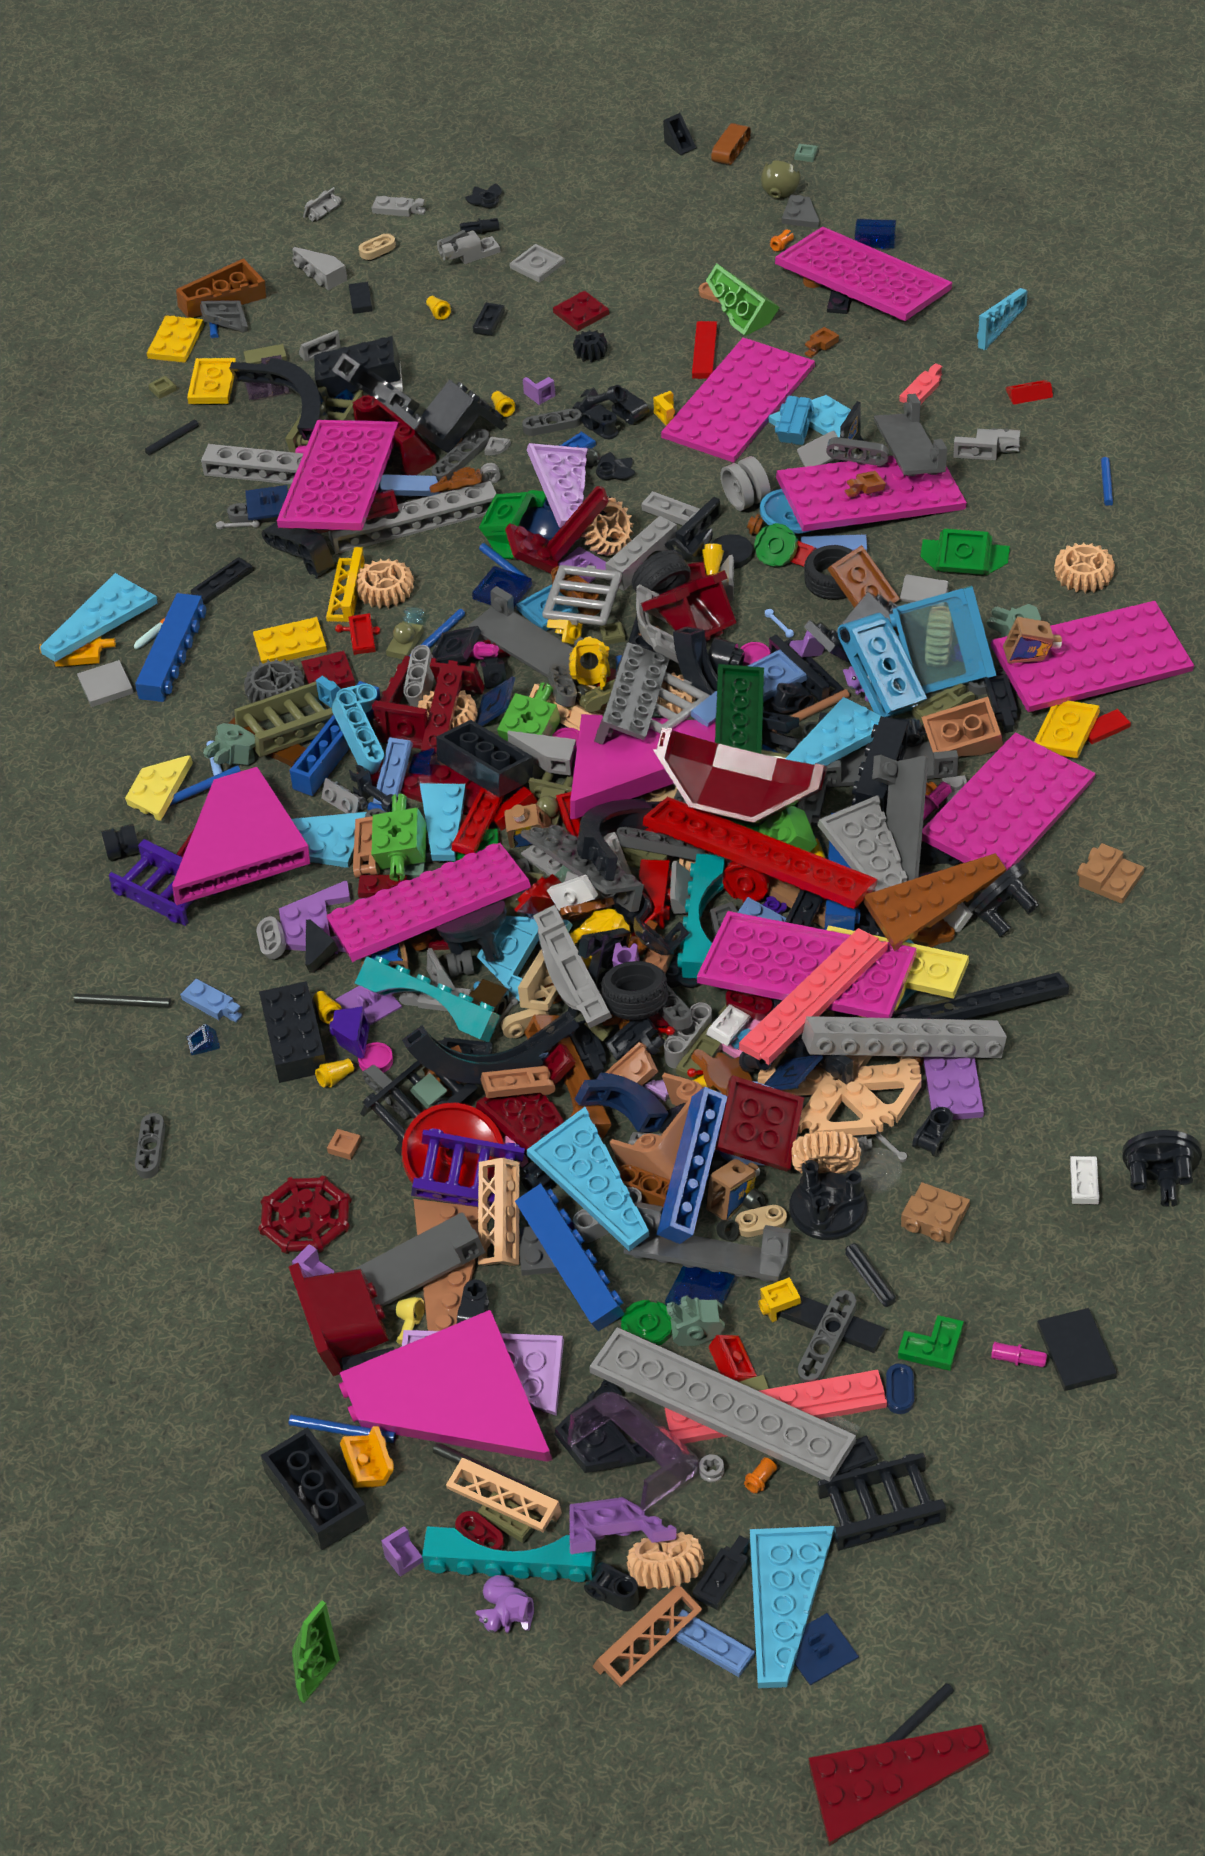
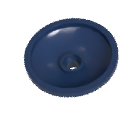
M547 498L542 507H527L520 520V526L531 533L540 534L547 540H551L561 528L558 526Z

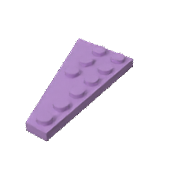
M529 443L527 447L528 455L558 526L562 527L583 502L587 448Z
M404 1330L402 1346L438 1331ZM501 1334L530 1406L557 1416L564 1343L563 1336Z

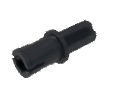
M478 218L474 222L461 223L460 231L479 232V234L486 231H498L499 221L498 218L486 220Z

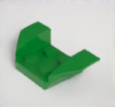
M531 490L528 492L495 494L478 528L487 538L493 550L504 559H516L513 557L505 528L510 523L518 526L527 507H542L547 498L544 491Z
M944 528L940 532L939 540L923 539L920 557L937 572L939 570L972 574L986 573L987 576L1008 564L1010 546L992 545V536L989 532Z

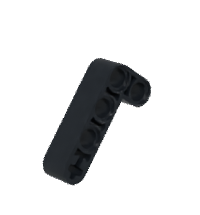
M276 521L261 533L264 541L269 546L301 557L308 573L316 576L314 578H318L334 567V561L324 537L318 532L305 528H278Z

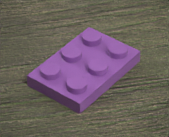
M924 1057L923 1064L931 1111L936 1107H946L951 1110L953 1120L983 1117L984 1111L975 1058Z

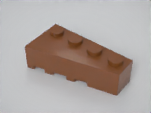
M243 258L176 289L178 308L187 318L202 315L200 309L201 301H240L241 305L265 299V281Z

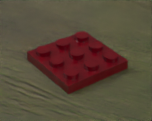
M732 1075L727 1086L726 1096L728 1097L714 1150L787 1172L791 1168L792 1147L797 1137L804 1097Z

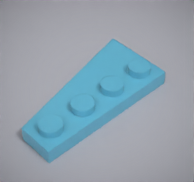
M1018 289L979 315L978 348L986 350L1027 306V290Z
M420 783L432 861H456V851L451 849L452 843L461 828L467 791L466 784Z

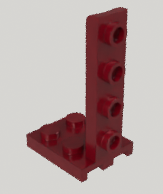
M601 486L595 487L550 541L543 538L540 534L531 533L522 526H515L510 523L505 528L513 557L551 573L552 569L559 566L558 561L581 537V534L593 523L598 514L606 508L609 500L605 488Z
M405 656L401 664L397 665L394 677L390 678L389 686L383 691L381 700H375L372 704V709H374L373 725L376 727V737L379 742L388 743L389 737L410 740L413 743L412 748L421 749L428 721L427 709L399 704L404 696V685L410 656Z
M431 658L430 668L437 684L420 749L421 752L437 754L436 737L451 730L460 691L465 690L466 694H471V696L483 694L485 687L475 663H471L469 667L458 665V661L449 660L448 664L438 663L436 658Z

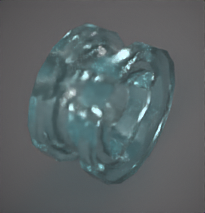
M415 607L404 608L406 616L403 617V620L405 622L414 624L423 622L421 617L424 614L423 609Z

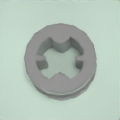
M487 463L481 467L480 471L483 482L491 481V483H496L499 481L500 472L496 464Z
M710 1454L700 1460L699 1473L704 1481L716 1482L723 1477L724 1463L719 1456ZM714 1465H716L717 1471L713 1469L709 1472L707 1471V1466L713 1467Z

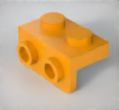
M373 1426L369 1435L343 1437L340 1446L354 1488L386 1485L394 1471V1463L389 1458L386 1440L381 1435L379 1426Z

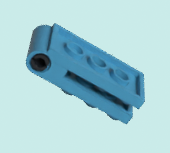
M875 613L841 624L838 627L839 640L875 713L890 718L912 710L913 707L927 699L889 618H885L881 613Z

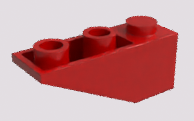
M641 859L639 882L644 884L643 893L652 901V913L657 905L664 907V913L655 917L660 929H664L665 920H670V906H667V902H670L671 889L669 888L672 871L670 870V861Z
M553 874L547 879L542 876L517 899L520 904L514 910L520 913L537 914L555 905L547 890L551 886L562 882Z

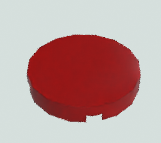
M732 861L724 871L722 883L731 897L743 900L742 902H745L747 897L758 902L767 893L770 880L767 874L759 873L752 868Z

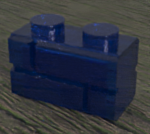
M856 220L855 241L872 248H895L896 220Z

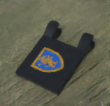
M857 401L840 426V438L864 441L861 437V402Z

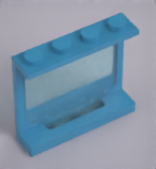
M972 586L892 608L893 613L889 614L892 627L898 628L899 635L897 637L925 694L983 677L996 676Z

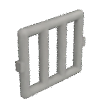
M560 565L542 613L543 618L570 620L572 625H578V623L606 625L622 579V573L596 569V566L587 565V568ZM565 574L610 579L612 581L610 586L564 581ZM560 589L605 594L607 596L605 601L558 596ZM555 604L599 609L602 611L600 616L553 611Z
M665 672L663 681L698 700L690 703L661 687L659 697L684 710L677 714L656 703L654 712L668 719V721L661 724L651 719L649 728L658 733H661L662 728L673 729L690 717L691 710L710 695L692 686V682L686 679L682 681Z

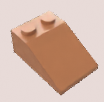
M988 697L921 717L932 752L957 750L958 756L987 754L999 750L1003 746L1002 736Z

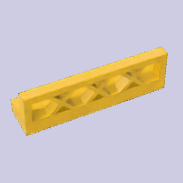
M354 547L352 558L338 559L326 615L327 621L349 622L348 616H354L358 598L355 589L359 569H364L365 564L363 547ZM343 565H350L349 571L346 572L343 569ZM347 578L346 585L342 586L339 582ZM344 593L343 600L339 601L336 597ZM342 608L343 615L333 614L334 611Z

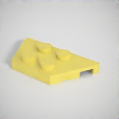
M184 756L142 768L125 797L127 805L134 809H139L144 814H153L156 820H162L173 800L174 794L177 793L193 764L191 756Z

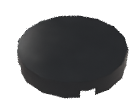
M734 534L723 535L711 543L722 545L724 554L721 565L729 555L734 557V569L747 565L752 559V544L743 536Z

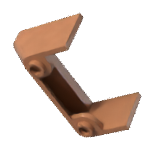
M664 1073L662 1078L671 1103L676 1106L682 1103L686 1104L661 1136L644 1134L633 1145L614 1139L609 1143L619 1167L633 1165L671 1180L691 1097L703 1087L696 1081Z

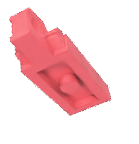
M935 363L930 367L929 372L924 371L903 391L899 401L907 402V394H916L922 404L939 386L943 367Z

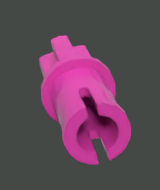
M477 642L469 657H476L477 659L497 657L499 647L493 644Z
M941 782L929 795H925L923 821L934 809L938 810L939 804L952 792L951 787L946 782Z
M994 1342L991 1359L1015 1363V1366L1023 1363L1045 1367L1047 1354L1023 1349L1021 1344L1014 1346Z

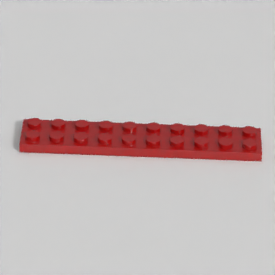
M668 796L643 817V825L654 831L669 835L676 840H682L696 848H702L714 853L716 856L727 858L739 865L747 866L759 873L767 874L777 878L779 881L797 886L802 890L815 893L824 899L840 903L844 907L855 909L864 900V896L871 893L877 886L878 879L709 812L692 809L686 803Z

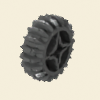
M277 658L271 662L267 660V663L264 664L259 662V666H252V670L247 672V676L244 678V690L250 703L304 686V676L299 666H295L293 662L288 663L286 659L281 662Z

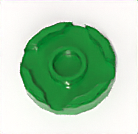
M774 523L761 529L756 536L754 547L758 559L765 565L781 567L794 558L798 542L795 533L783 524Z
M641 1300L633 1303L625 1310L621 1321L622 1330L658 1346L665 1343L671 1337V1317L667 1312L666 1305L663 1303Z

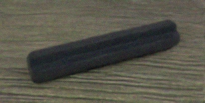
M853 1243L845 1248L846 1256L884 1307L893 1305L896 1302L895 1294L858 1244Z

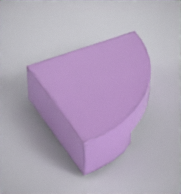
M652 1080L644 1086L655 1097L665 1102L669 1098L663 1080Z

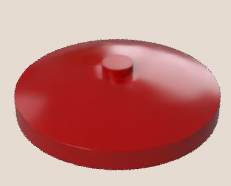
M443 1103L424 1110L411 1122L402 1143V1164L412 1184L414 1178L423 1176L429 1146L428 1144H422L423 1130L439 1129L445 1134L499 1144L504 1143L495 1123L482 1111L461 1103ZM438 1148L433 1179L436 1182L445 1183L448 1181L454 1149ZM464 1151L458 1181L460 1186L470 1188L474 1185L479 1154ZM489 1156V1160L498 1159V1158H499V1157ZM495 1166L488 1168V1179L491 1181L495 1175Z

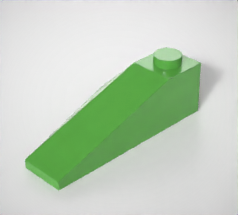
M717 263L706 280L714 296L720 301L722 310L728 315L730 324L745 336L770 324L780 308L766 296Z
M322 1600L303 1622L292 1649L296 1688L299 1699L303 1703L307 1701L340 1660L327 1605Z

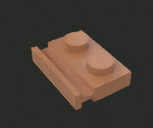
M639 1042L605 1073L628 1078L643 1086L658 1070L650 1053L646 1051V1045Z

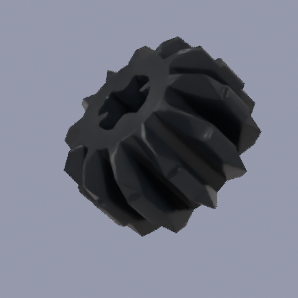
M590 329L588 332L581 331V334L576 335L573 344V350L577 359L582 358L583 362L587 359L590 362L593 359L599 361L600 357H605L608 348L604 333H599L598 330L592 332Z

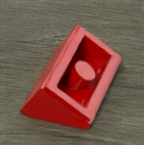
M1046 380L1013 385L1006 388L1013 405L1053 397L1052 384Z
M523 787L499 806L492 821L502 831L506 828L504 814L506 810L512 809L515 805L527 806L536 804L538 801L526 787Z
M716 1335L708 1348L720 1374L737 1382L757 1377L739 1336Z

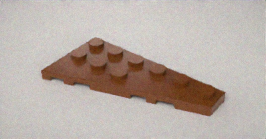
M994 853L868 893L864 896L863 902L894 951H896L903 942L908 939H914L918 936L919 931L925 927L930 928L955 911L960 903L970 901L975 893L989 887L1006 872V868L997 854Z

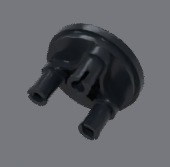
M1023 860L996 879L968 907L971 913L975 912L983 922L986 921L999 937L1011 928L997 912V908L1010 898L1012 900L1015 899L1028 915L1040 905L1029 893L1025 883L1022 881L1029 873V870L1026 868L1027 864Z
M499 900L437 926L436 929L444 942L448 944L451 953L455 955L461 954L465 951L462 942L477 940L481 944L485 960L492 962L495 961L493 955H495L496 959L500 958V953L494 940L496 938L494 931L504 923L507 908L504 901Z
M1174 1130L1149 1131L1129 1139L1123 1146L1122 1158L1127 1169L1130 1171L1131 1189L1136 1191L1144 1190L1148 1186L1147 1179L1157 1180L1161 1191V1205L1169 1207V1200H1171V1206H1176L1178 1204L1176 1185L1178 1183L1180 1185H1188L1193 1182L1192 1172L1198 1167L1202 1158L1200 1142L1189 1134Z
M814 1160L805 1161L802 1164L800 1184L793 1191L789 1202L790 1217L795 1226L807 1236L819 1240H838L856 1232L864 1223L867 1215V1199L861 1186V1173L849 1171L846 1176L832 1172L818 1173L819 1166Z

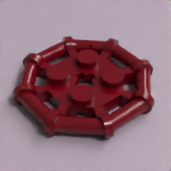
M321 1175L319 1178H292L291 1176L270 1195L262 1198L260 1202L262 1205L261 1224L258 1230L261 1235L267 1236L279 1246L282 1253L288 1254L289 1252L303 1251L309 1244L320 1253L324 1251V1247L340 1234L346 1233L349 1230V1204L352 1199L348 1193H343L332 1184L327 1176ZM300 1188H315L314 1192L310 1189H302L298 1192ZM291 1191L292 1196H290L283 1203L278 1202L282 1197H284L287 1193ZM324 1191L330 1194L334 1199L331 1201L326 1200L322 1196L324 1194ZM339 1209L338 1218L332 1219V1211ZM272 1211L279 1213V1220L271 1221ZM309 1212V1218L305 1216L300 1218L301 1213ZM331 1228L323 1236L319 1237V1235L323 1233L326 1229ZM282 1229L288 1234V1237L284 1238L277 1231ZM301 1237L312 1239L311 1241H296V1239H301Z

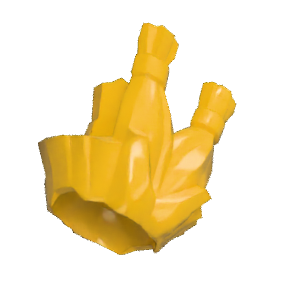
M591 636L578 641L569 654L570 662L568 665L572 679H577L578 683L582 685L594 686V684L600 683V690H602L606 686L607 677L610 676V665L607 659L610 650L609 646H605L604 642L591 638ZM588 652L594 653L598 658V665L593 669L584 668L580 662L583 654Z
M615 909L594 911L590 918L569 934L574 944H576L581 939V936L585 934L619 928L630 931V928L623 915L619 914ZM592 956L586 959L581 957L586 968L588 969L591 964Z

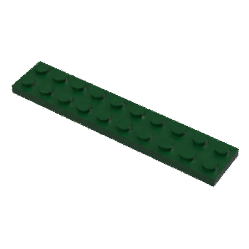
M718 664L715 743L761 754L764 667ZM714 814L759 832V823L754 824Z

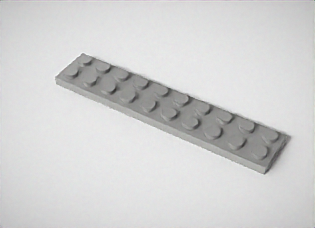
M618 1327L589 1366L590 1373L829 1482L836 1475L856 1443V1435Z

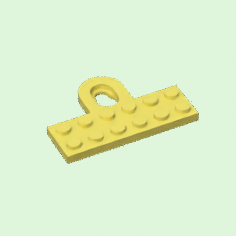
M829 925L827 927L828 931L852 935L855 932ZM875 936L879 938V941L888 942L887 938ZM903 942L901 945L916 948V957L894 1011L897 1010L906 988L954 999L969 964V956Z

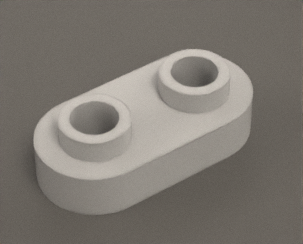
M272 916L262 919L256 929L260 950L267 958L276 959L283 954L286 948L282 925Z

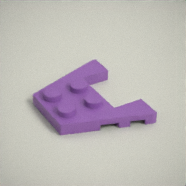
M347 881L279 908L280 921L286 942L285 949L306 951V920L311 919L330 936L326 906L350 902ZM337 936L331 937L338 947L335 954H338V951L346 952Z
M623 1497L570 1504V1553L577 1554L596 1551V1540L604 1538L605 1535L617 1534L626 1536L630 1535L632 1531L640 1530L645 1533L652 1543L675 1540L676 1528L672 1525L666 1528L662 1525V1519L656 1516H645L644 1509Z

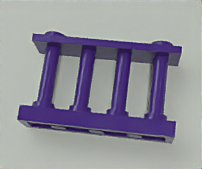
M144 839L138 845L141 859L124 877L113 872L109 874L111 889L119 896L124 895L166 916L173 923L178 922L186 926L188 924L186 909L195 900L176 905L168 900L173 895V882L160 895L150 891L166 874L176 876L183 858ZM148 865L158 868L142 886L132 882Z
M439 1129L423 1130L422 1144H428L429 1146L423 1176L414 1178L411 1196L478 1207L479 1162L489 1160V1156L523 1162L525 1148H521L515 1143L499 1144L445 1134ZM439 1147L454 1149L449 1178L445 1183L436 1182L433 1179ZM464 1151L479 1154L474 1185L470 1188L460 1186L458 1183ZM493 1192L487 1198V1204L490 1207L495 1201V1194Z

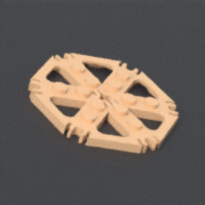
M786 1049L776 1058L768 1070H760L758 1073V1083L764 1084L776 1071V1066L783 1056L788 1053ZM845 1055L853 1060V1080L848 1084L843 1083L839 1079L837 1080V1078H834L821 1067L815 1066L805 1077V1081L798 1085V1089H784L781 1091L797 1096L812 1095L806 1106L802 1109L798 1133H801L805 1128H809L810 1134H813L815 1131L823 1132L824 1130L826 1132L833 1130L835 1132L843 1131L845 1134H852V1136L877 1134V1131H883V1123H887L892 1127L894 1126V1120L896 1123L899 1122L920 1090L921 1074L919 1062L912 1056H896L900 1059V1062L897 1064L866 1066L872 1056ZM904 1088L893 1104L883 1103L870 1091ZM841 1102L860 1118L857 1121H829Z

